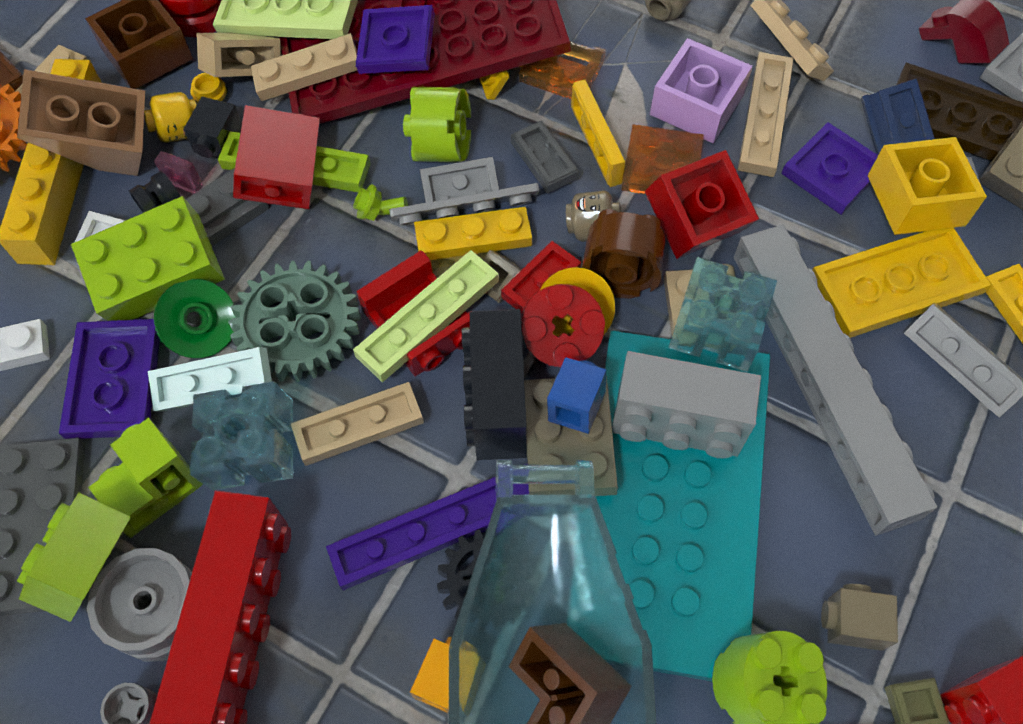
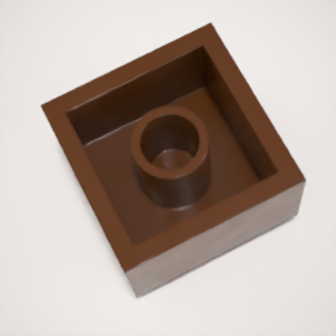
M121 0L85 18L100 48L130 88L137 89L193 59L180 27L158 0Z

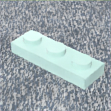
M262 347L148 371L153 411L156 412L273 389L267 348Z

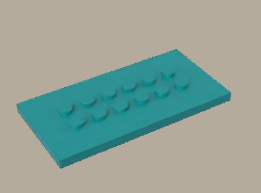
M611 330L605 363L611 425H613L627 351L761 375L756 425L738 457L716 458L708 455L705 450L689 447L685 450H675L664 446L663 442L648 439L634 442L622 438L620 434L612 433L618 486L617 495L587 496L585 499L567 625L607 663L712 681L714 664L719 654L725 652L731 641L741 636L751 635L770 354Z

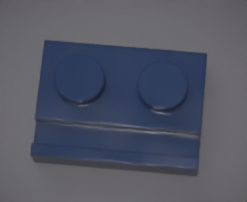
M917 78L870 95L862 96V106L877 155H879L884 145L934 139Z

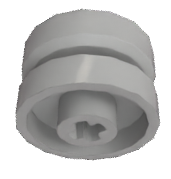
M157 548L134 549L117 556L100 571L90 588L87 613L91 629L104 644L144 662L168 660L192 570L174 555Z

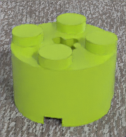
M412 87L410 92L411 114H405L403 119L405 137H411L412 160L414 162L453 163L465 161L468 157L471 143V130H466V118H471V107L467 91L456 87Z
M787 631L747 635L731 641L725 652L720 653L716 659L712 676L714 695L720 708L726 709L730 717L735 721L732 722L733 724H819L824 720L827 710L825 704L827 698V679L823 667V654L814 643L806 642L800 636Z

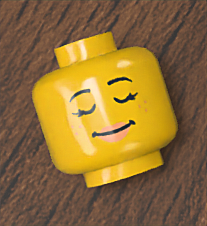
M183 92L152 96L149 102L150 109L144 110V119L148 132L155 131L160 141L166 143L187 139L183 129L197 106L195 100L188 99Z

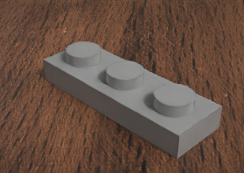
M932 304L904 332L905 335L999 418L1023 397V378L938 304Z

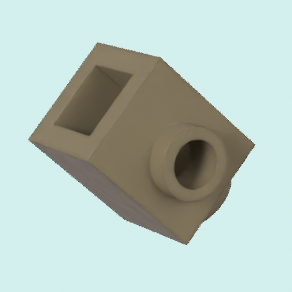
M863 584L843 585V588L832 594L828 601H824L822 606L821 623L823 628L828 629V643L880 651L898 643L897 596L873 593L870 586Z

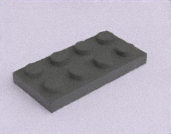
M80 438L0 446V616L44 611L19 600L23 584L17 582V579L22 572L21 567L35 544L38 543L46 546L47 543L42 540L48 531L47 526L60 504L64 503L70 506L78 492L81 493L85 443Z

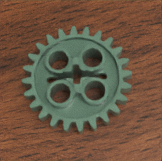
M293 260L289 265V270L283 271L279 264H275V274L270 276L262 270L260 275L263 281L260 283L252 280L247 281L251 289L250 293H237L243 305L231 306V310L236 317L229 320V325L234 332L230 335L235 346H238L236 348L238 352L257 347L267 348L270 372L272 374L275 370L281 382L285 380L288 372L293 373L296 382H300L302 372L307 370L313 379L317 378L316 367L320 365L330 372L332 367L329 360L333 357L344 361L345 358L341 348L353 349L354 343L350 335H358L360 333L356 323L361 320L359 309L356 308L359 306L356 295L351 294L352 291L348 281L342 283L340 274L337 271L329 275L324 264L316 272L311 261H307L303 269H298ZM321 298L317 303L309 304L311 300ZM282 302L276 307H270L274 303ZM314 333H323L318 338L308 339ZM283 336L279 341L269 343L274 337Z

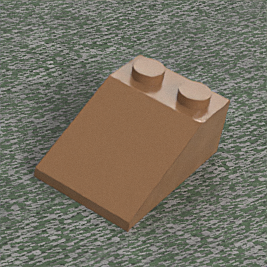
M24 69L17 138L99 171L138 176L143 150L145 91Z

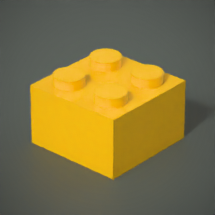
M956 137L884 145L868 174V178L894 235L966 226L987 197Z

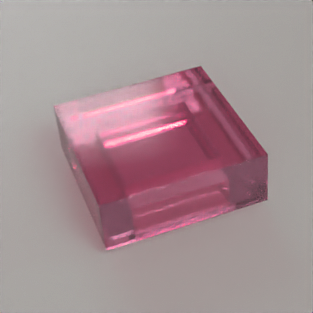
M162 151L154 160L158 170L162 171L175 187L192 194L203 187L202 181L192 162Z

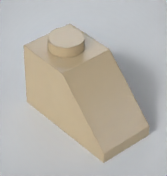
M197 33L198 69L214 77L253 76L252 65L281 56L280 39L239 33Z

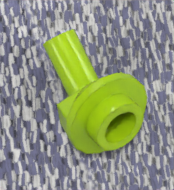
M373 184L369 185L367 189L361 188L353 204V208L357 210L358 219L366 218L372 221L378 215H389V209L408 206L405 196L382 200V193Z

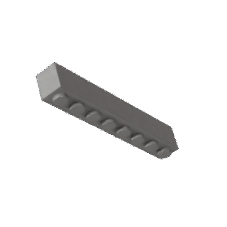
M784 224L741 237L733 258L875 536L922 520L937 508L932 487L919 474L913 463V454L906 442L901 441L893 426V419L889 409L884 404H881L873 389L870 374L861 367L854 354L851 339L848 335L843 334L835 319L833 306L829 301H825L817 286L815 273L812 269L807 268L803 261L798 242L794 237H790Z

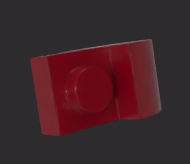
M960 0L953 8L950 6L942 7L934 11L931 17L919 27L922 40L952 39L958 63H991L1010 44L1005 21L1001 13L987 0Z

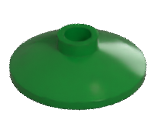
M190 279L175 283L165 290L158 299L154 310V326L160 340L172 352L187 358L209 357L221 351L231 341L230 335L234 332L229 325V320L236 318L231 310V306L234 304L221 287L210 281ZM191 312L197 313L201 318V322L197 327H192L187 323V315Z

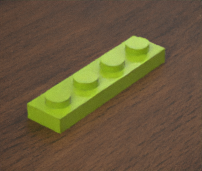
M229 131L218 158L222 169L232 170L235 168L240 133ZM317 146L312 185L358 193L363 188L371 164L369 155Z

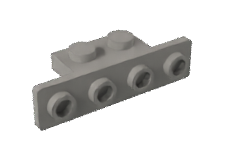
M493 157L420 169L426 203L392 208L389 211L392 222L399 221L400 226L414 225L416 221H422L421 217L436 214L437 219L459 216L458 210L473 208L474 213H482L496 209L495 204L508 201L511 207L526 205L532 202L531 197H535L540 190L538 183L499 190Z

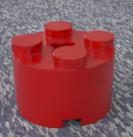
M556 284L545 287L532 295L522 311L521 333L527 348L537 359L550 366L561 367L565 357L577 361H586L596 352L603 339L605 319L600 305L590 293L580 287L569 284ZM568 315L570 317L568 325L571 327V330L567 334L560 332L554 335L553 331L556 326L551 322L555 316L564 318Z

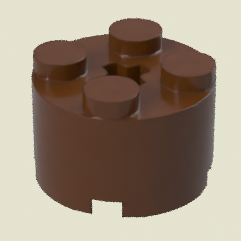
M613 209L602 210L598 214V219L589 227L582 268L600 275L610 286L615 298L629 299L640 297V291L650 288V292H652L660 284L665 235L660 228V220L654 215L649 214L639 215L629 212H617Z

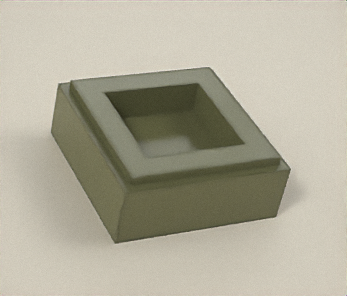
M935 678L884 687L895 724H949Z

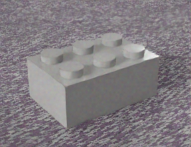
M627 351L619 386L612 433L620 434L622 438L634 442H641L645 439L663 442L664 446L675 450H685L688 447L705 450L708 455L716 458L738 457L756 425L761 375Z

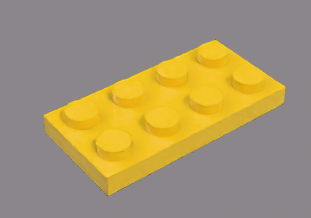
M954 228L925 231L815 266L812 269L816 275L817 286L825 301H829L833 306L835 319L843 334L848 335L849 338L923 314L934 303L942 308L984 294L991 286Z

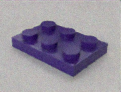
M154 319L77 322L59 434L64 439L121 437L122 433L130 426L140 424L147 418L151 419L152 397L148 371L157 369L160 338L154 326Z

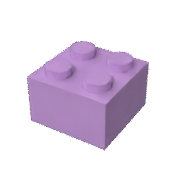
M687 38L655 85L650 115L714 143L744 96L752 65Z

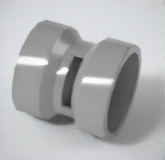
M135 683L119 684L112 688L103 699L100 709L101 720L104 724H150L158 693Z

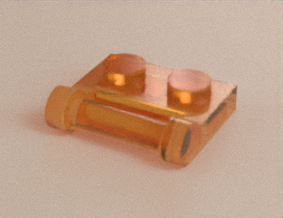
M570 41L571 52L564 54L589 62L587 66L554 56L523 65L519 72V82L571 99L574 82L585 79L589 88H591L604 63L606 49L595 46L593 49Z

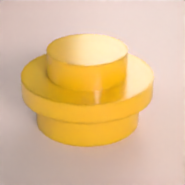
M204 72L194 77L190 93L198 104L201 97L222 101L226 96L227 89L221 78Z

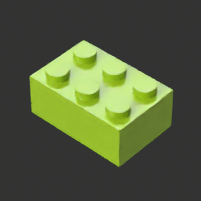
M183 196L71 244L96 314L107 321L134 320L154 311L160 296L175 283L190 279H202L216 284L225 280L199 214Z

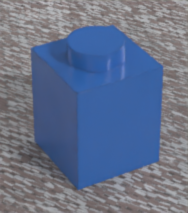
M565 357L547 397L548 421L589 434L606 393L607 369L600 368L589 361H577Z

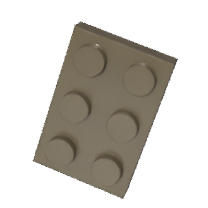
M607 376L606 393L589 434L548 421L547 397L556 378L524 380L529 498L549 499L617 495L618 486Z

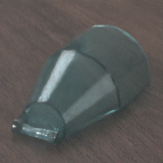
M512 460L496 461V503L448 648V724H527L540 699L508 666L529 627L566 623L632 685L611 724H657L652 645L647 631L642 628L632 601L634 597L629 584L625 583L615 556L617 552L595 497L592 461L577 460L576 465H512ZM513 484H575L576 495H513Z

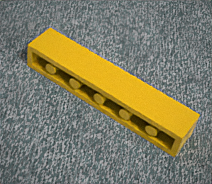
M54 60L50 74L102 83L90 60ZM27 143L0 226V244L17 264L55 265L84 165L31 143Z

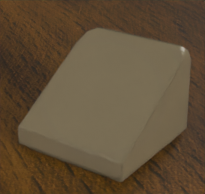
M489 250L483 261L499 273V282L488 290L486 294L498 303H502L504 300L501 298V289L522 268L502 254Z

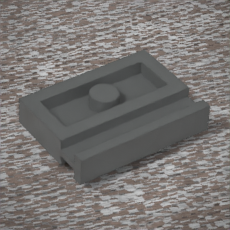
M235 168L185 199L199 214L211 246L269 209L267 203L233 198Z

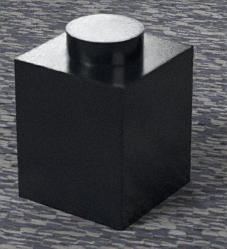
M201 97L183 130L195 153L205 158H219L229 131L241 133L242 122L235 104Z

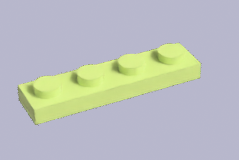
M470 250L353 349L355 357L383 383L408 361L407 354L411 350L446 328L499 282V273Z

